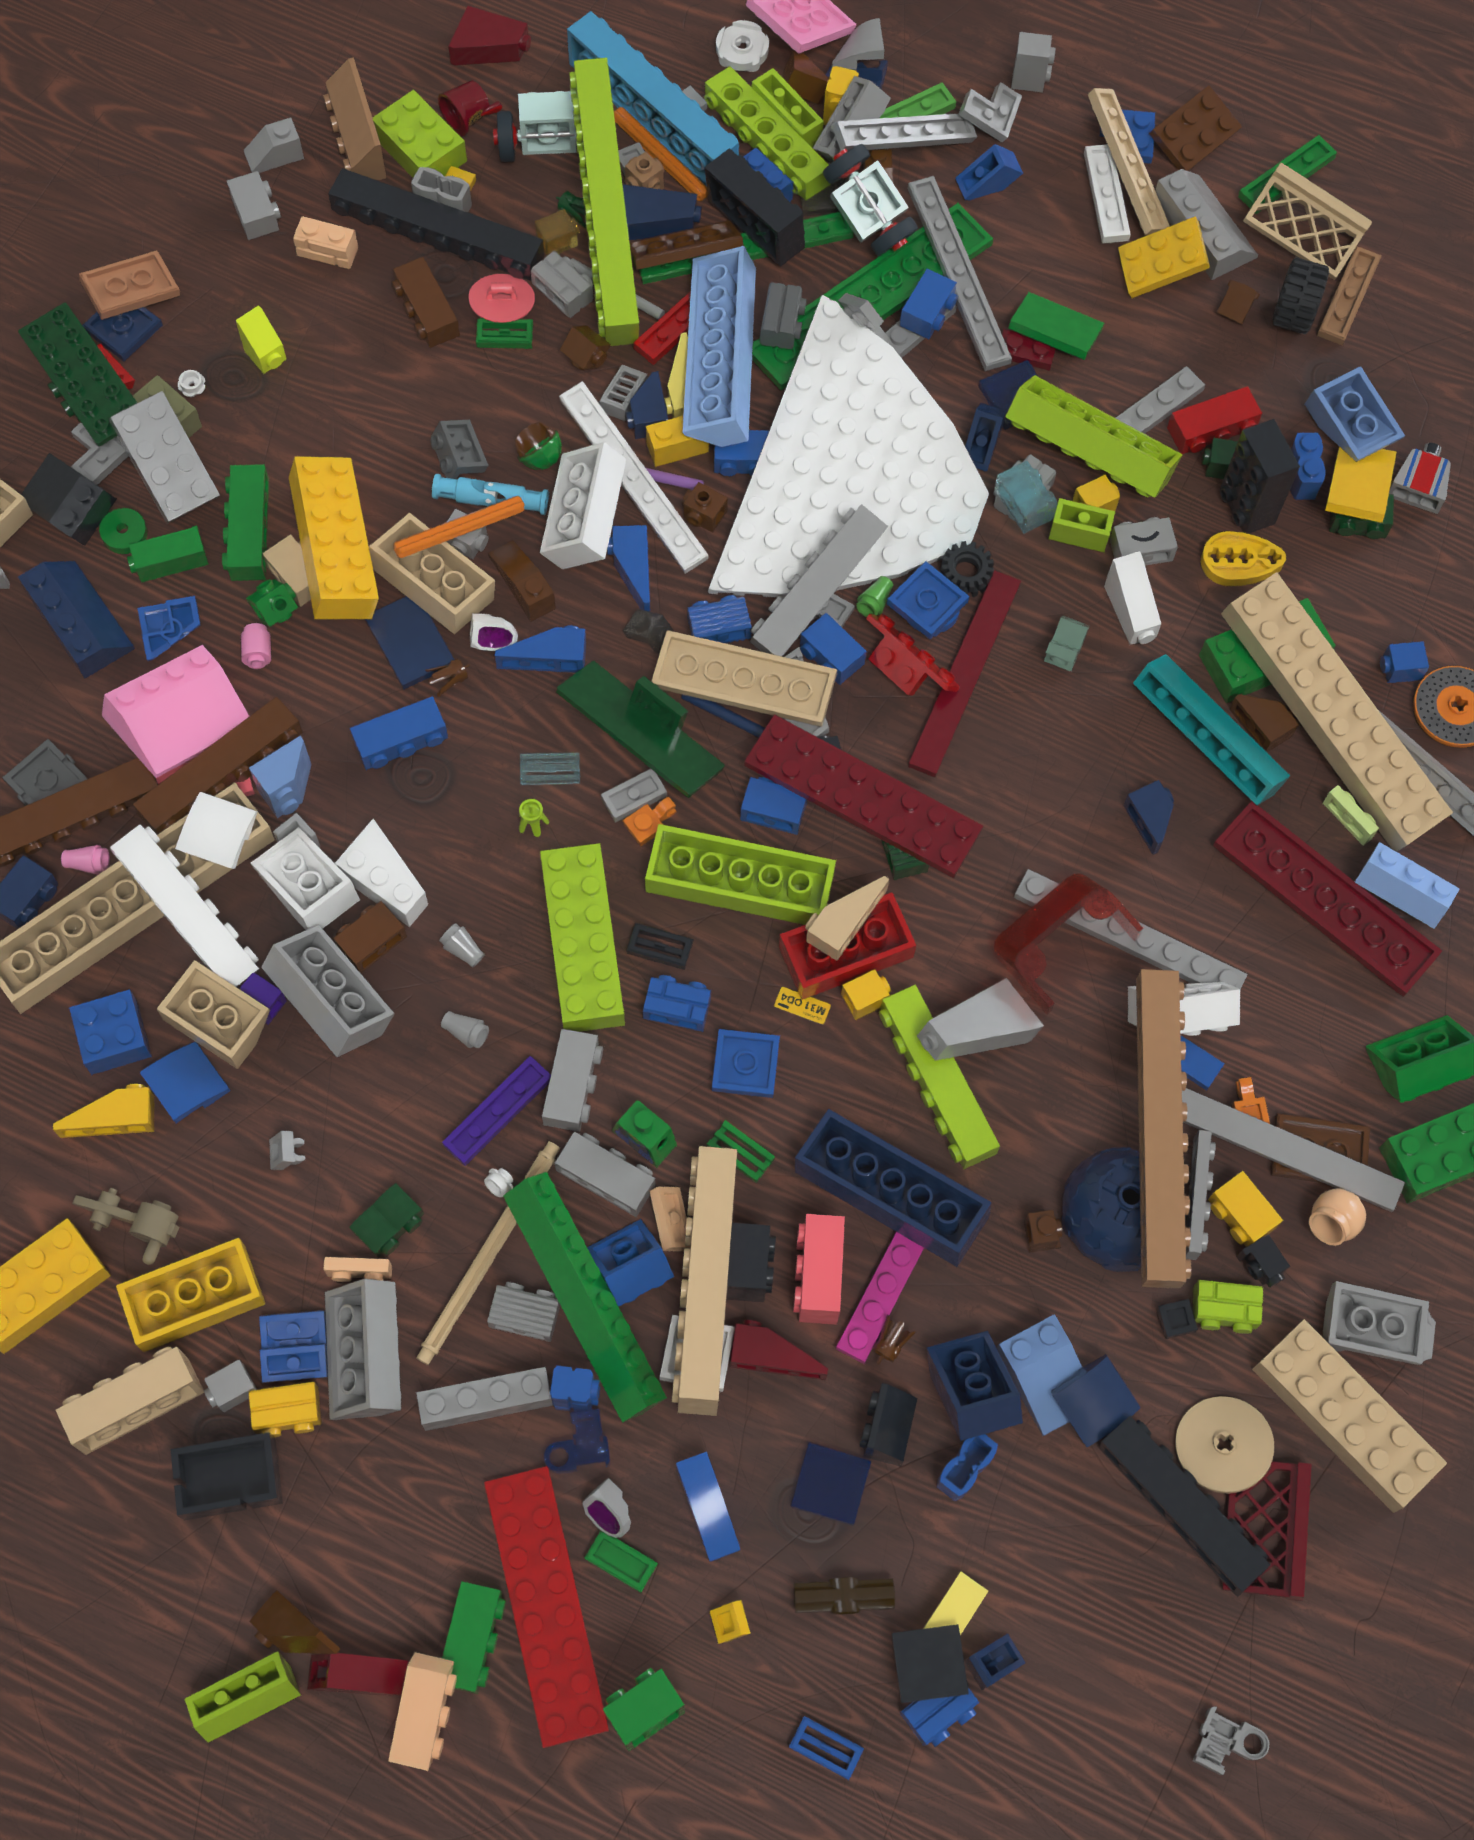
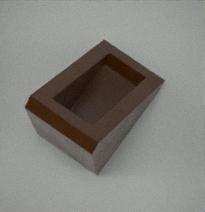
M793 50L784 68V80L801 98L816 104L822 103L829 78L803 52L797 53Z

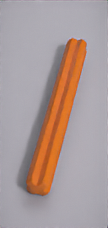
M619 107L614 111L615 122L637 143L639 142L652 158H657L664 169L689 193L697 194L698 201L707 198V186L625 108Z
M520 496L501 501L396 541L394 543V551L399 558H404L524 511V502Z

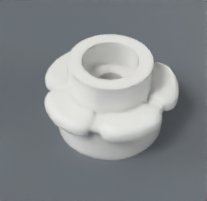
M195 370L184 371L179 377L178 389L183 391V395L187 397L199 395L205 390V378Z
M502 1168L499 1170L490 1169L489 1175L484 1179L486 1187L497 1197H503V1195L513 1189L511 1184L513 1182L512 1176Z

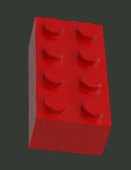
M893 892L883 895L837 961L806 941L808 931L805 929L806 925L782 933L779 937V949L801 1000L843 985L874 969L877 972L914 958L917 946Z

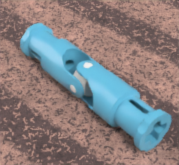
M435 474L433 479V499H438L439 497L455 499L458 503L488 507L509 498L520 496L524 502L525 510L539 511L541 515H546L549 491L545 489L539 492L526 490L525 486L485 482L464 477L451 479L441 477L440 474ZM498 493L503 495L505 498L497 499Z

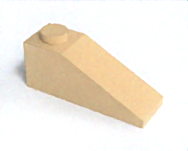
M883 876L825 906L819 915L814 913L805 927L808 930L806 941L837 961L886 893L889 878Z

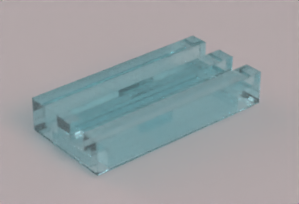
M579 753L520 754V784H580ZM539 763H571V764H539ZM562 771H574V774L565 775H527V772L555 773Z

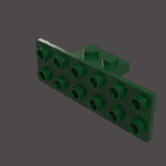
M62 303L19 329L18 333L50 378L51 382L47 384L56 399L59 397L63 398L64 401L60 404L69 418L75 415L97 446H102L115 438L117 434L109 422L110 417L137 404V401L67 303Z
M591 661L557 687V694L688 798L724 769V763L681 730L688 710L645 676L636 681L632 691L598 663Z

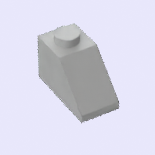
M291 117L265 125L244 149V155L252 173L256 171L261 173L304 159L300 138Z

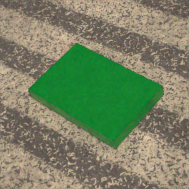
M1028 292L1010 320L1008 328L1085 360L1099 337L1104 323Z

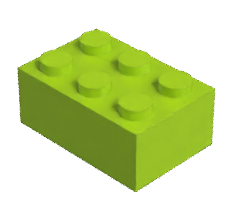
M412 90L372 117L381 146L412 178H414L420 167L435 169L443 174V176H446L451 166L458 168L467 162L465 141L415 90Z

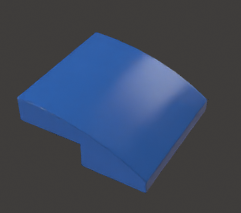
M196 1042L166 1055L140 1072L175 1123H178L201 1106L204 1108L208 1107L231 1091Z
M325 1310L259 1316L262 1383L328 1376Z

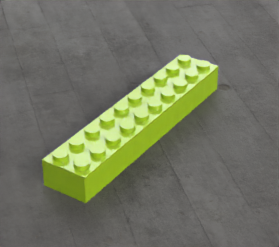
M607 58L574 61V72H569L571 102H573L574 127L576 128L577 153L579 154L583 204L585 206L586 229L589 238V255L592 263V280L595 288V306L598 313L599 335L605 337V340L611 346L633 344L639 338V318Z

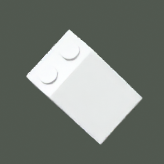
M299 827L251 862L253 868L305 930L320 925L323 929L360 901L352 881Z

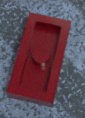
M1003 329L1002 336L1012 357V362L1050 371L1056 348L1018 332Z

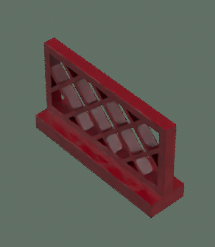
M1272 1462L1270 1470L1256 1485L1242 1491L1237 1497L1236 1493L1229 1494L1227 1519L1235 1518L1242 1529L1244 1528L1271 1560L1270 1566L1261 1576L1273 1566H1276L1284 1576L1283 1589L1269 1588L1260 1576L1255 1581H1258L1262 1587L1250 1585L1243 1593L1303 1601L1312 1464ZM1276 1470L1290 1472V1484L1279 1493L1267 1478ZM1264 1481L1276 1496L1261 1507L1249 1492ZM1288 1491L1289 1503L1283 1498V1495ZM1246 1496L1258 1511L1244 1522L1235 1512V1504ZM1279 1499L1288 1509V1517L1277 1526L1265 1510ZM1260 1514L1274 1528L1261 1540L1247 1526ZM1286 1524L1287 1536L1281 1531V1528ZM1277 1532L1286 1542V1551L1275 1559L1263 1543ZM1284 1557H1285V1570H1284L1283 1567L1278 1563V1562L1281 1561ZM1223 1582V1591H1231Z

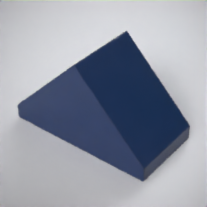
M1009 1634L1004 1635L964 1661L981 1690L986 1689L1026 1663Z

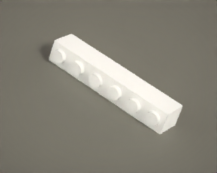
M139 824L112 845L110 850L207 968L237 987L251 973L259 969L255 964L259 959L248 946L242 949L235 940L239 935L228 922L223 925L216 915L220 912L208 898L203 901L196 893L200 888L188 874L183 877L177 870L180 863L169 850L163 853L157 845L160 839L149 826L144 829Z

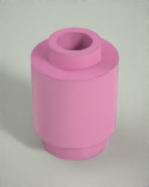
M259 623L246 625L241 633V659L245 665L252 669H261L271 662V636L267 631V627Z

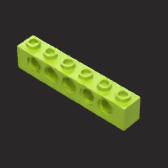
M731 66L705 82L704 99L708 107L712 110L715 109L721 115L724 123L727 126H731L744 143H748L753 149L757 148L783 172V175H787L794 182L793 193L799 194L807 201L831 185L822 173L829 164Z

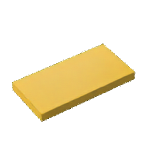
M1339 446L1325 511L1383 523L1397 452L1381 449L1356 462Z

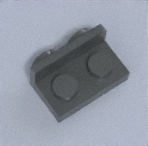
M470 419L439 421L431 435L430 441L439 459L440 469L445 474V477L457 479L459 474L485 472L488 463Z

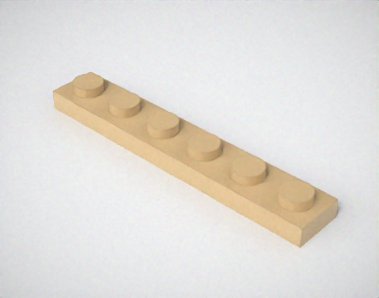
M1094 88L1088 94L1092 109L1101 126L1102 133L1108 143L1112 158L1117 165L1121 180L1126 187L1131 204L1138 216L1141 228L1145 235H1150L1170 227L1114 90Z

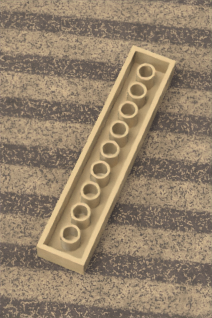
M1277 572L1226 607L1221 613L1223 618L1363 810L1374 818L1376 825L1379 827V832L1393 850L1397 852L1453 813Z
M233 783L215 796L257 811L236 783ZM257 812L249 839L244 840L236 866L275 840L269 825L259 812ZM187 814L157 835L160 839L157 845L163 853L169 850L180 863L177 870L183 877L188 874L200 888L196 891L198 893L232 869L175 849L187 819ZM118 861L0 941V987L18 1012L22 1014L165 915L122 863Z

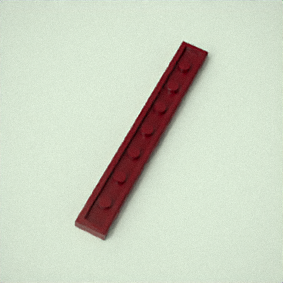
M996 570L994 571L950 669V672L955 676L954 681L960 688L957 692L946 691L942 688L909 761V768L934 778L936 777L1014 601L1021 580Z

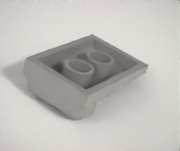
M1335 1281L1332 1283L1326 1301L1323 1338L1336 1351L1347 1350L1421 1365L1423 1361L1432 1359L1436 1322L1428 1311L1429 1301Z

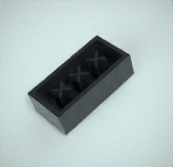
M729 148L705 166L709 202L780 267L805 248L804 214L797 204L789 202L779 188L771 186L760 171L753 170L742 155H737Z
M1275 419L1242 430L1220 487L1221 498L1224 503H1228L1232 511L1234 523L1236 526H1240L1243 533L1246 534L1276 523L1300 468Z

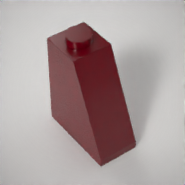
M467 6L448 46L450 63L456 66L520 61L524 51L527 52L531 44L527 23Z
M343 1653L311 1655L307 1690L402 1696L409 1660Z

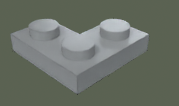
M1001 82L995 87L991 100L986 99L971 89L966 93L958 115L1000 142H1003L1009 136L1022 96Z
M845 293L838 300L844 308L843 311L851 319L854 318L862 327L866 326L885 342L889 339L880 327L884 322L868 300Z
M82 423L78 424L71 431L73 437L88 449L71 468L96 485L128 457L118 436L102 446H97Z

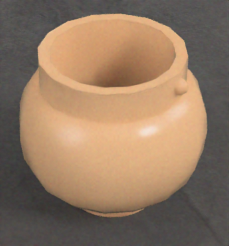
M1337 1188L1325 1191L1313 1204L1312 1215L1309 1218L1310 1229L1320 1241L1328 1245H1340L1344 1241L1355 1238L1364 1228L1366 1221L1365 1207L1359 1197L1352 1192Z

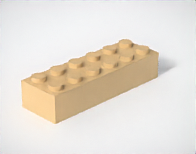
M1305 1319L1252 1369L1393 1513L1403 1509L1447 1464Z

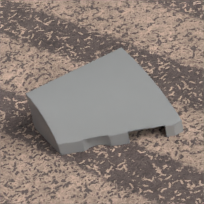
M880 18L862 23L851 33L833 60L832 67L857 69V60L884 59Z

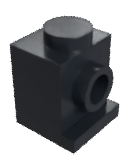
M1269 1234L1244 1248L1236 1256L1239 1262L1244 1259L1247 1261L1246 1267L1253 1279H1259L1262 1285L1267 1284L1269 1288L1285 1279L1283 1273L1290 1267Z

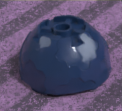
M1114 1147L1096 1152L1082 1161L1069 1175L1065 1183V1190L1062 1196V1226L1064 1232L1084 1256L1102 1265L1106 1270L1115 1272L1138 1271L1141 1269L1139 1151L1133 1150L1130 1147ZM1128 1189L1134 1190L1139 1196V1203L1135 1205L1127 1204L1122 1197L1123 1191Z

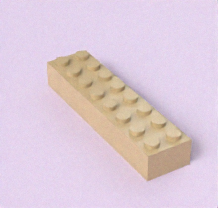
M699 1146L698 1157L692 1156L690 1185L696 1187H689L687 1215L693 1216V1218L687 1217L685 1246H691V1248H684L682 1277H688V1280L682 1279L680 1308H686V1311H679L677 1339H683V1343H677L675 1371H681V1375H674L672 1402L678 1403V1413L717 1416L737 1149Z

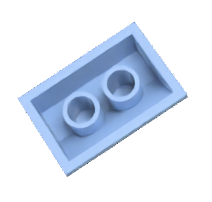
M1381 842L1377 844L1355 881L1358 885L1435 929L1459 891L1457 886Z

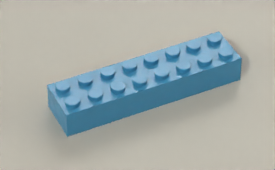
M590 11L567 28L569 64L574 68V61L607 58L613 104L617 108H625L706 186V165L729 148L739 155V142L735 135L725 131L713 116L707 115L695 100L688 98L676 83L670 82L658 67L652 66L640 51L634 50L621 34H616L603 18H598Z

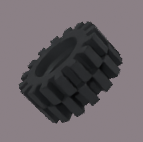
M962 541L960 548L956 543L952 545L951 550L947 549L945 556H943L940 573L967 595L971 592L972 597H975L978 594V590L982 594L986 586H988L992 577L994 562L993 559H990L991 554L989 551L984 553V546L980 545L977 549L975 548L976 542L971 541V545L967 546L966 541ZM962 562L972 563L977 567L978 572L975 576L965 577L956 571V566Z

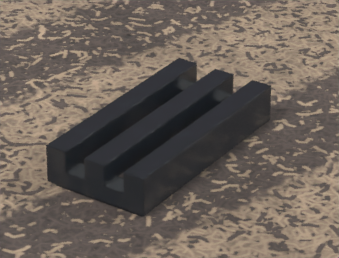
M635 923L627 947V954L685 970L694 939ZM638 935H647L685 947L682 950L663 943L640 938ZM635 944H636V945L643 946V947H647V948H650V949L658 950V951H661V952H665V953H668V954H672V955H675V956H679V957H681V959L675 958V957H672V956H668V955H665V954H661V953H658V952H654V951H651V950H647V949H644V948L636 947Z

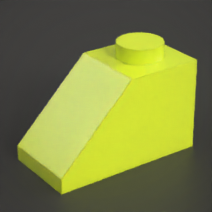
M259 305L236 320L244 351L263 374L271 369L278 368L286 360L283 344Z

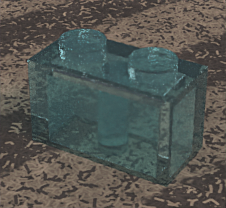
M1028 461L998 474L995 491L1023 534L1053 520L1057 500L1051 491H1047L1043 485L1039 471L1033 469Z

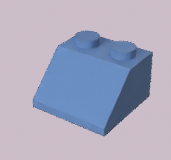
M301 736L249 767L258 792L277 818L293 813L299 804L303 803L312 764Z

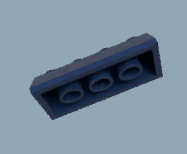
M75 561L42 562L18 576L26 594L84 679L135 649Z

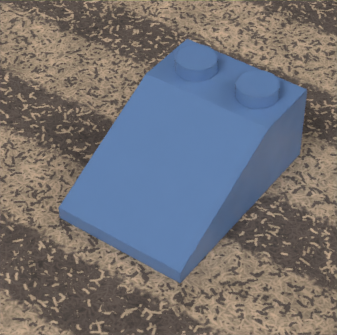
M1361 366L1314 389L1304 404L1318 427L1356 462L1405 437V434Z
M1054 1314L997 1346V1350L1020 1393V1397L1042 1436L1070 1422L1053 1397L1052 1390L1080 1375L1079 1369L1082 1368L1068 1336Z

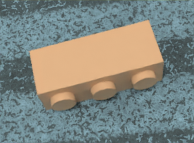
M416 1652L412 1656L407 1666L389 1762L428 1771L433 1759L439 1760L444 1744V1739L439 1738L440 1728H446L450 1714V1707L445 1706L447 1695H453L457 1675L452 1674L454 1661Z

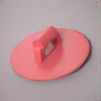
M492 274L481 278L471 287L468 299L472 310L481 318L492 322L507 323L523 318L532 310L535 303V294L532 287L521 278H515L510 274Z

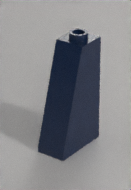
M623 185L629 240L645 239L694 228L695 222L700 223L702 206L697 205V194Z

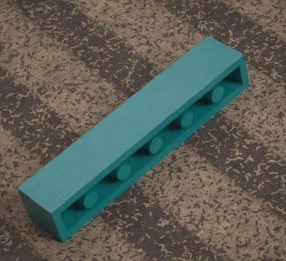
M1165 654L1149 662L1133 682L1257 806L1274 796L1290 777L1168 655Z

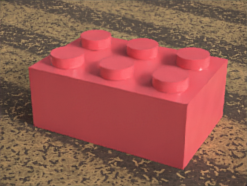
M806 1214L805 1224L799 1223L796 1250H802V1255H797L795 1281H801V1287L795 1286L793 1312L799 1313V1322L837 1325L841 1305L845 1216Z

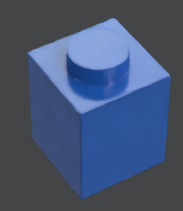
M1424 641L1389 644L1384 655L1380 658V668L1382 673L1386 674L1387 683L1423 679L1429 669Z

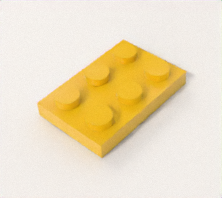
M1196 216L1118 247L1128 293L1131 298L1210 268L1200 224Z

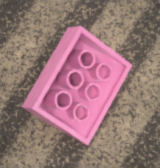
M203 645L104 694L102 717L155 778L195 758L249 717L221 665Z

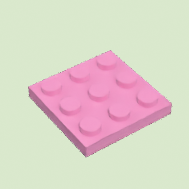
M747 0L746 6L758 18L765 22L774 33L778 34L797 53H802L847 36L856 27V23L830 0Z

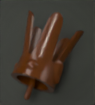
M456 658L447 665L426 669V672L439 670L432 674L428 683L435 684L452 678L438 691L437 696L440 697L456 683L468 679L465 668L469 667L470 664L463 666L462 662Z
M888 1314L880 1338L872 1348V1351L880 1356L877 1361L878 1365L883 1358L893 1363L901 1352V1348L916 1333L915 1331L911 1333L908 1330L903 1331L904 1322L902 1321L898 1322L894 1327V1322L890 1320Z

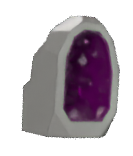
M607 1478L582 1501L585 1514L598 1529L608 1536L618 1538L628 1532L631 1520L628 1516V1505L622 1498L623 1492Z

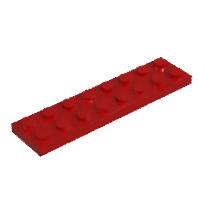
M545 1466L484 1482L543 1749L608 1732V1723L603 1711L604 1706L549 1468Z

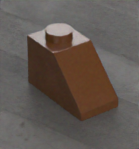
M1239 694L1234 698L1229 709L1248 734L1266 752L1293 737L1299 725L1293 712L1290 709H1286L1278 701Z

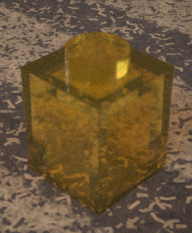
M565 209L535 221L536 237L543 239L544 252L547 256L553 251L560 254L578 246L577 234L580 233L579 226L574 218L568 216Z

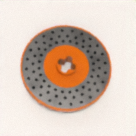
M1446 666L1432 671L1420 682L1413 699L1414 714L1419 725L1431 738L1444 745L1458 748L1474 746V670L1462 666ZM1454 702H1457V705L1463 706V709L1458 711V708L1452 707Z

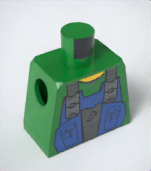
M638 1100L635 1101L612 1129V1132L656 1168L677 1146L671 1127Z

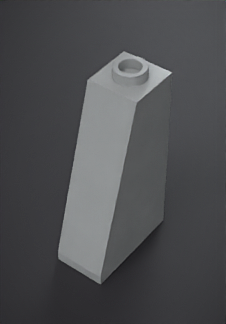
M1006 978L929 1020L917 1037L924 1049L936 1061L1030 1042L1044 1025Z

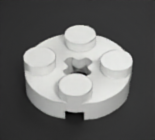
M745 20L732 22V26L726 29L724 26L717 35L716 53L719 57V63L724 67L731 66L734 70L755 72L768 56L769 38L767 34L765 36L762 32V28L754 22ZM741 43H746L747 48L742 49L737 46H740Z

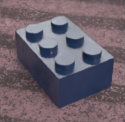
M988 1331L927 1347L930 1377L960 1441L1023 1423L1020 1393Z

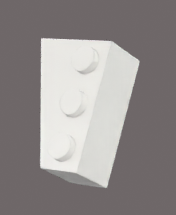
M1225 982L1185 984L1184 998L1180 1000V1011L1185 1012L1184 1030H1180V1034L1193 1036L1201 1034L1202 1030L1226 1031L1228 1026L1240 1025V989ZM1128 986V1022L1137 1026L1136 986Z

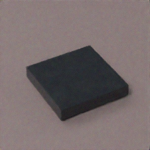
M959 1624L891 1633L901 1703L969 1694Z

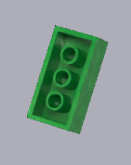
M1306 598L1299 601L1334 649L1336 645L1309 599ZM1232 629L1205 640L1199 657L1225 703L1233 701L1239 694L1248 695L1272 684Z
M1474 1103L1392 1136L1379 1147L1393 1177L1405 1182L1401 1193L1407 1204L1474 1177Z
M653 1668L646 1670L634 1679L636 1686L631 1690L625 1692L621 1688L605 1699L607 1706L603 1708V1711L628 1752L685 1713V1704L662 1668L657 1672H654Z

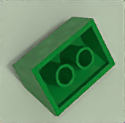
M1448 1015L1366 1045V1051L1385 1090L1400 1103L1412 1101L1418 1096L1431 1091L1441 1090L1444 1086L1460 1080H1467L1474 1075V1036Z

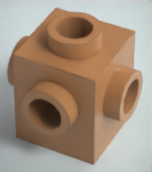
M645 151L640 156L630 159L627 165H625V184L664 189V167L657 158L653 159Z

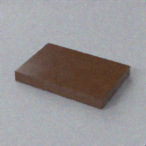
M1279 1113L1275 1116L1276 1127L1368 1166L1370 1127ZM1272 1161L1271 1176L1323 1183Z

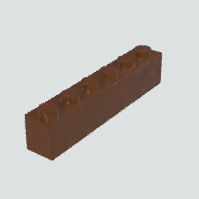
M276 696L136 801L133 806L138 816L158 835L189 814L199 792L216 796L233 783L247 780L251 776L249 767L303 733L299 720Z
M136 758L1 816L0 867L11 864L15 861L14 857L22 853L31 855L42 850L43 844L52 840L55 843L64 841L71 837V832L75 830L94 828L100 824L99 820L111 816V818H116L128 812V807L133 806L136 801L158 786L152 773L139 758Z

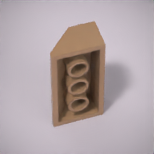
M354 57L349 58L326 81L328 94L323 95L327 111H333V116H330L333 132H339L340 137L336 138L340 154H346L347 159H343L346 170L374 180L386 179L381 144Z

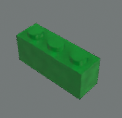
M461 1581L442 1659L454 1661L452 1674L457 1675L455 1685L457 1690L478 1694L479 1687H486L490 1667H486L485 1663L488 1653H494L498 1639V1633H493L496 1619L502 1620L506 1606V1600L501 1599L503 1594L501 1590Z

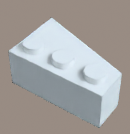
M372 819L335 862V865L352 881L354 888L376 904L382 901L397 919L410 927L428 906L425 891L375 820Z

